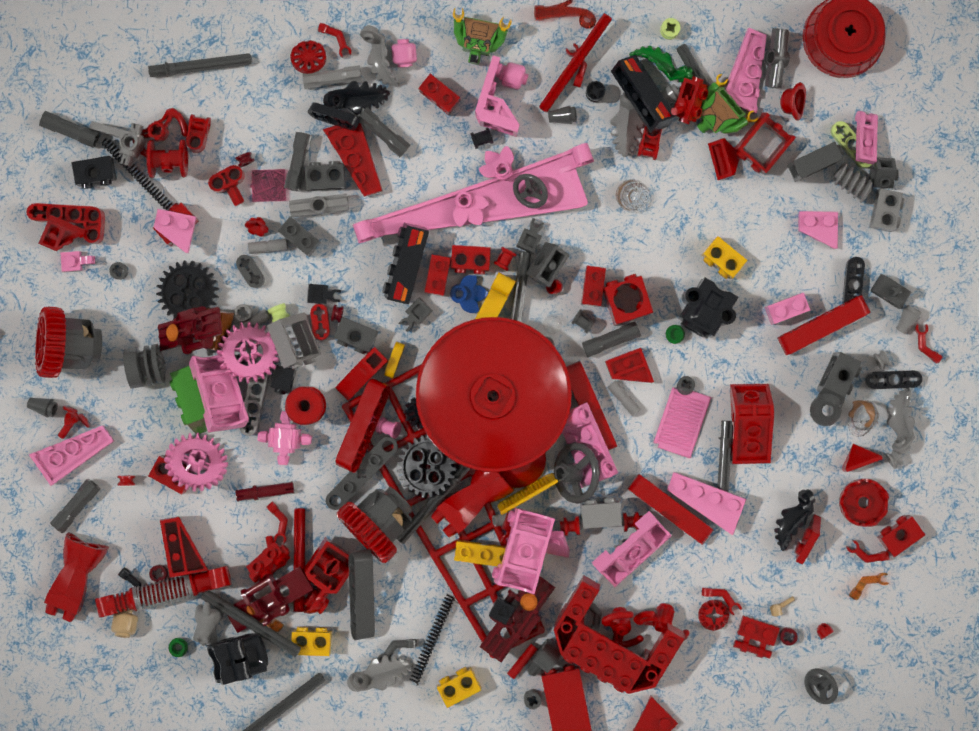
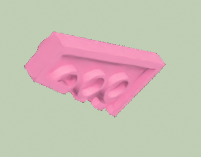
M103 425L31 453L29 456L50 486H52L115 440Z

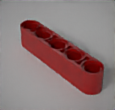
M859 295L790 330L777 339L785 355H789L871 313L863 296Z
M578 361L566 366L570 377L571 390L578 406L586 402L588 403L608 451L616 448L617 444L581 362Z
M370 379L367 383L335 460L337 466L352 473L356 472L360 467L390 395L391 387L376 379Z
M638 474L628 487L629 491L701 545L705 543L714 531L642 475Z

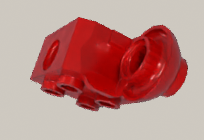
M327 537L323 539L303 568L308 580L318 587L317 590H312L305 599L304 605L306 607L304 613L321 614L329 604L330 600L327 596L329 594H337L349 577V552Z

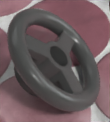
M521 174L514 180L513 192L522 205L528 208H540L546 203L548 191L541 179L532 174ZM525 180L526 188L524 192L520 193L519 183ZM527 196L535 197L540 201L532 203L525 200L524 198H526Z
M814 668L807 672L804 684L810 697L821 704L833 703L838 696V686L833 676L820 668ZM814 674L822 675L819 679L812 677ZM810 683L816 686V689L820 693V697L814 693ZM832 688V695L827 698V691Z

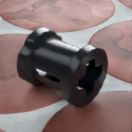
M489 128L475 134L473 132L470 133L475 149L487 143H494Z

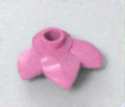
M505 146L500 154L486 151V165L479 168L480 173L487 178L509 179L513 172L511 165L514 161L511 149Z
M468 192L459 193L455 197L456 208L453 211L455 223L459 227H462L467 221L474 225H481L483 222L482 209L489 205L487 200L481 195L472 196ZM466 199L468 200V203L466 205L461 204V200Z

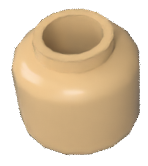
M123 609V612L113 615L111 630L115 633V636L130 638V635L135 634L138 617L132 614V610L125 611Z

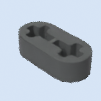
M248 255L239 256L236 266L250 287L260 288L264 284L265 278L257 264ZM242 259L250 260L248 266L251 270L248 271L246 267L240 266ZM253 272L255 276H260L259 284L251 283L253 278L250 273Z

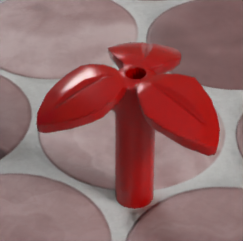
M62 407V409L68 412L64 417V426L58 433L60 438L64 439L78 421H81L87 428L90 427L88 420L83 414H78V411L72 407Z

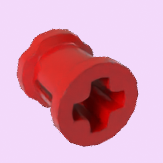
M501 247L502 251L493 264L508 271V266L517 254Z

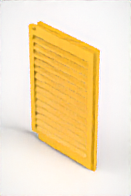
M554 473L545 475L531 485L499 502L497 507L500 514L507 513L558 483Z

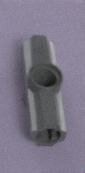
M772 28L770 49L764 55V62L767 65L766 87L782 88L784 68L788 66L790 61V55L787 51L789 30Z

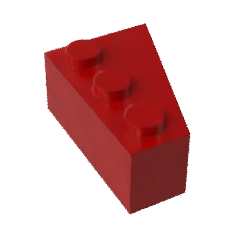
M180 517L160 519L170 578L208 571Z

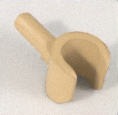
M792 596L780 604L772 605L770 607L772 616L782 615L781 608L795 601L794 597Z

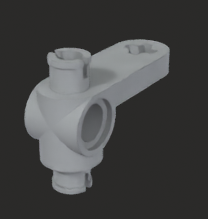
M94 121L90 123L89 129L120 138L119 144L121 147L119 153L122 154L120 164L132 167L133 159H138L139 153L145 147L144 136L141 135L144 127L142 125L131 123L130 131H126ZM134 139V145L130 147V141Z

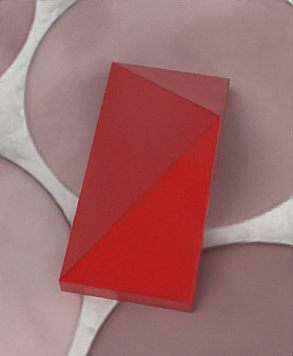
M725 138L708 143L717 180L734 176L740 160L736 155L737 151Z
M853 444L842 466L843 472H849L883 458L877 453Z

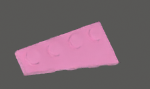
M747 28L725 90L741 109L748 112L753 110V114H757L762 60H764L767 35Z
M673 472L667 490L725 531L734 535L746 498Z

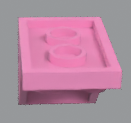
M493 55L475 109V116L480 126L517 137L519 123L505 101L494 96L497 82L494 81L496 77H500L503 64L500 63V57Z

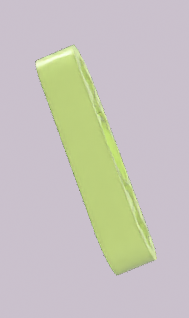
M843 121L836 122L830 130L832 137L858 167L863 169L870 167L872 164L856 161V156L854 155L856 150H850L847 146L849 140L856 141L854 131L847 123ZM836 126L839 128H844L842 132L845 136H847L848 134H850L851 136L845 139V141L843 142L841 139L845 137L841 133L836 134Z

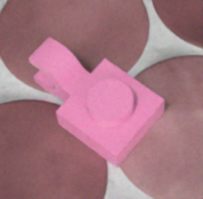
M81 251L60 253L62 272L83 271L82 265L95 264V256H81Z

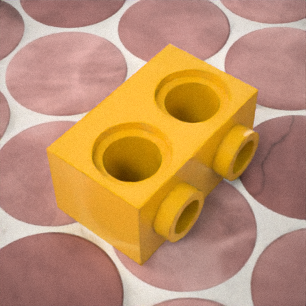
M719 236L702 253L703 261L710 267L714 265L718 268V273L725 279L728 277L730 279L734 278L748 261ZM713 248L720 250L719 258L712 257L711 250ZM728 260H732L735 263V269L732 271L726 268Z
M298 626L297 629H293L291 641L301 647L298 655L330 656L332 631L327 630V627H316V630H308L306 626ZM304 636L307 639V644L300 645L297 642V637ZM317 637H324L326 644L324 646L318 645L316 642Z
M463 667L456 671L457 675L451 678L446 676L439 680L437 690L447 708L481 691L482 687L471 667L468 669ZM464 677H469L472 679V684L465 686L461 680ZM452 686L455 692L452 695H448L444 691L445 687Z

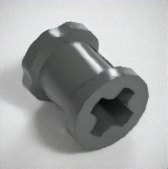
M580 309L571 323L584 329V332L587 334L596 319H591Z
M535 689L526 691L524 694V703L527 708L537 709L541 704V696ZM535 695L537 701L530 703L528 697L532 698Z

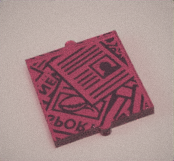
M285 169L252 170V184L250 185L252 188V202L286 201V189H284Z

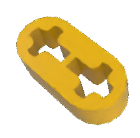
M396 341L384 376L394 378L405 344Z

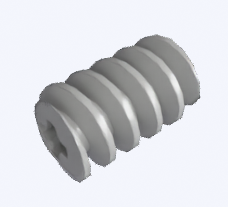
M845 162L837 169L831 180L836 178L834 185L841 182L842 190L848 187L847 194L854 191V199L861 196L860 203H862L872 191L873 181L869 180L865 183L866 176L859 178V171L853 174V167L846 170L848 164Z

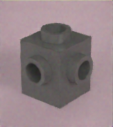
M877 157V162L874 163V167L870 168L869 178L873 181L875 188H893L894 181L898 180L899 175L895 158Z

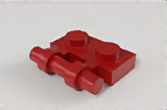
M742 615L737 634L744 637L742 642L735 640L733 647L740 649L744 653L756 654V657L759 658L766 657L770 659L772 651L765 648L767 644L775 645L780 628ZM750 639L759 641V646L749 644Z

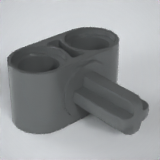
M883 274L879 275L870 290L873 294L898 309H902L911 294V291Z
M546 639L534 655L533 663L527 668L528 674L536 676L541 670L548 673L561 656L559 647L551 640Z

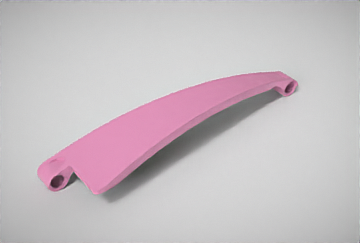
M588 143L580 144L563 153L514 170L511 177L507 180H498L494 177L377 218L360 221L353 224L358 243H364L385 235L398 234L399 228L403 227L404 222L425 227L428 230L456 227L458 225L454 221L453 211L456 208L455 197L461 192H468L472 196L481 195L487 200L489 205L482 209V223L578 209L586 206L588 201L576 168L592 163L594 159ZM532 174L543 181L548 191V198L542 207L528 208L517 200L513 192V183L519 175ZM525 180L519 183L520 193L524 192L526 188ZM527 196L526 198H524L525 200L532 203L540 201L535 197ZM466 199L461 200V204L466 205L468 203V200ZM467 221L464 225H471V223Z

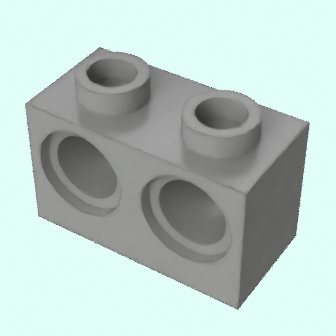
M881 188L876 190L869 228L894 232L896 228H899L901 217H898L899 211L903 209L905 201L902 198L903 193ZM887 196L893 198V206L886 204ZM884 215L890 218L889 225L883 224L882 217Z

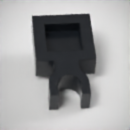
M308 284L307 303L327 304V299L333 302H340L339 299H334L333 294L335 292L341 293V290L334 289L328 291V285Z

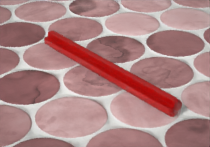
M604 13L539 105L541 110L544 112L549 111L612 21L609 15Z

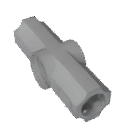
M347 194L316 196L289 201L291 217L322 215L349 210ZM323 201V209L315 210V202Z

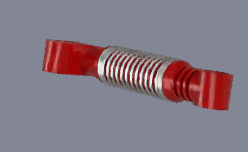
M224 566L196 575L188 574L184 575V577L180 576V578L177 576L175 579L172 577L171 580L168 578L167 582L164 579L163 583L160 580L158 583L155 581L154 584L151 582L150 586L149 584L145 586L142 584L141 587H131L125 594L121 592V595L117 593L116 596L113 594L96 598L95 602L98 616L101 618L117 614L118 611L121 613L123 609L128 611V608L129 610L141 611L143 604L146 609L147 606L151 608V605L155 607V604L159 606V603L163 605L165 601L168 604V600L172 603V599L176 602V598L181 600V597H183L185 600V596H187L189 599V595L192 598L200 592L230 586L232 582L228 566Z

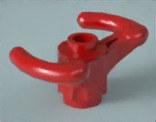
M170 108L166 110L162 119L154 121L146 129H142L141 135L144 138H151L156 142H163L169 136L168 127L173 118L179 122L181 134L184 137L187 136L188 126L182 114L175 108ZM144 148L140 154L146 157L147 150Z
M661 603L657 606L656 612H639L635 615L633 621L640 626L651 625L656 631L662 633L667 623L672 625L675 613L674 607ZM687 629L683 630L685 632L684 641L689 636V630Z
M616 607L612 610V613L602 618V624L610 626L614 632L612 640L625 648L635 646L644 641L642 635L622 641L623 637L631 631L630 618L634 614L632 611H627L624 607Z

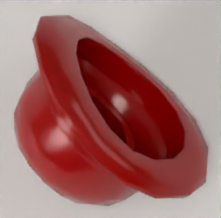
M801 82L795 84L793 88L785 90L780 98L782 111L792 115L795 120L799 121L803 116L806 102V87Z

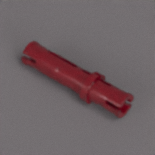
M291 481L235 490L237 502L250 499L256 501L263 497L294 494V484Z

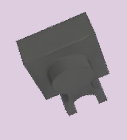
M532 218L530 222V230L524 228L516 247L531 254L535 253L542 237L537 232L544 225L541 222L540 227H535L533 225L535 218Z
M419 297L405 311L409 316L402 319L399 324L402 325L407 321L409 327L406 331L409 332L414 322L420 325L433 310Z

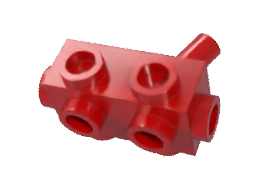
M694 76L692 80L684 78L680 86L677 102L674 108L671 109L672 115L679 117L678 121L690 124V121L696 122L701 117V105L709 93L708 85L703 84V79Z
M273 536L265 538L267 548L246 566L250 572L248 575L254 583L264 580L268 574L273 575L276 570L285 566L291 558L289 556L290 550L284 544L279 545L274 542Z

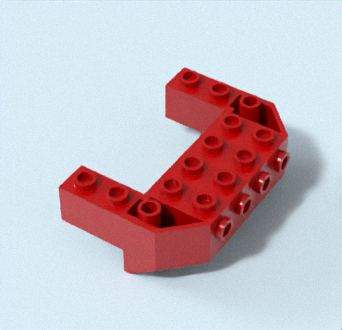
M583 575L555 621L554 633L561 656H563L566 662L570 664L575 663L580 666L582 671L588 674L590 672L593 673L601 682H608L614 685L613 687L621 693L631 694L655 688L683 643L685 632L667 623L651 651L645 648L641 656L584 625L585 614L597 596L600 584Z

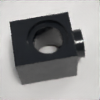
M276 365L270 387L275 388L274 392L283 395L286 392H291L297 370Z
M497 596L489 612V617L507 624L515 605Z

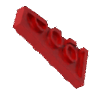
M359 123L355 131L335 125L323 129L363 196L366 197L382 192L383 189L362 124Z

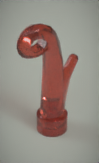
M567 0L552 6H534L535 21L580 16V25L583 28L589 29L595 26L596 17L588 9L567 7L573 0ZM587 17L590 19V22H585L584 18Z

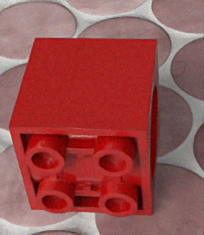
M636 274L626 276L623 282L619 283L617 279L605 284L606 287L603 288V293L614 325L653 313L642 276L637 277ZM628 285L631 289L637 290L640 295V301L635 307L637 310L632 313H625V310L617 308L614 303V297L618 293L617 288L620 286Z

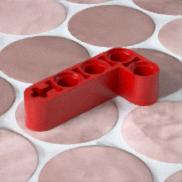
M33 203L27 208L28 218L46 223L50 215L53 214V211L59 209L60 216L58 218L71 224L83 225V229H85L83 237L87 242L99 244L104 239L105 214L97 207ZM40 210L46 212V215L37 214L36 216L34 211ZM78 210L80 215L78 219L73 220L72 212ZM97 211L99 217L97 220L92 221L91 214ZM93 230H96L98 233L95 240H91L89 236Z

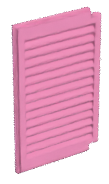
M672 387L654 439V443H658V448L691 458L711 397L692 391L689 395H682L676 388Z

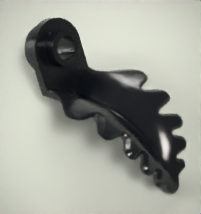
M352 81L344 89L332 90L326 93L323 103L335 109L347 108L354 114L359 115L362 108L368 107L371 110V104L375 108H379L378 102L383 105L384 100H388L390 91L386 87L382 88V85L377 87L376 83H373L369 88L367 81H364L360 87L357 81Z
M809 489L799 491V504L782 510L781 515L783 518L776 520V524L780 527L774 529V532L778 533V535H775V539L779 541L777 544L782 551H785L789 546V542L792 541V535L796 536L798 527H804L808 517L814 512L813 503H815L816 499L813 492Z

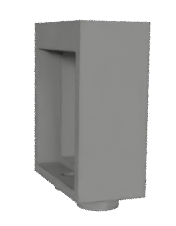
M305 312L279 319L267 325L283 368L292 367V369L303 366V362L304 365L315 362L316 357L321 355ZM287 327H292L303 357L297 358L286 331Z

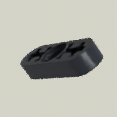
M313 102L308 109V114L314 119L355 131L360 123L359 118L351 113Z
M852 257L846 263L842 304L851 300V295H847V292L858 293V296L862 295L865 263L860 257ZM855 260L857 264H860V268L856 269V274H860L859 277L849 276V273H854V267H851V263H854ZM851 279L858 281L859 286L856 290H851L848 286Z
M915 370L870 372L865 377V383L871 389L915 388L922 383V375ZM902 373H904V377H911L913 374L914 377H917V381H914L913 385L912 381H904L905 385H902ZM892 374L897 375L899 378L896 385L889 383V376ZM875 375L876 378H884V382H877L876 386H874L870 379Z

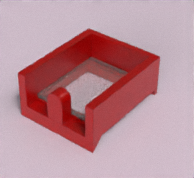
M762 113L741 141L734 147L737 151L736 155L743 161L748 160L752 164L750 167L757 173H767L796 138L794 135H789L784 131L781 124L769 118L770 115L768 113Z

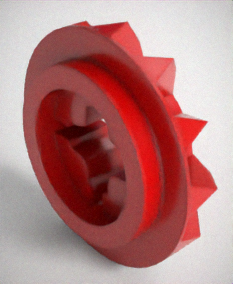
M718 600L706 601L698 612L701 625L712 631L722 629L728 622V608ZM713 607H715L714 610L717 614L722 615L716 617L714 623L711 617L706 616L712 614Z

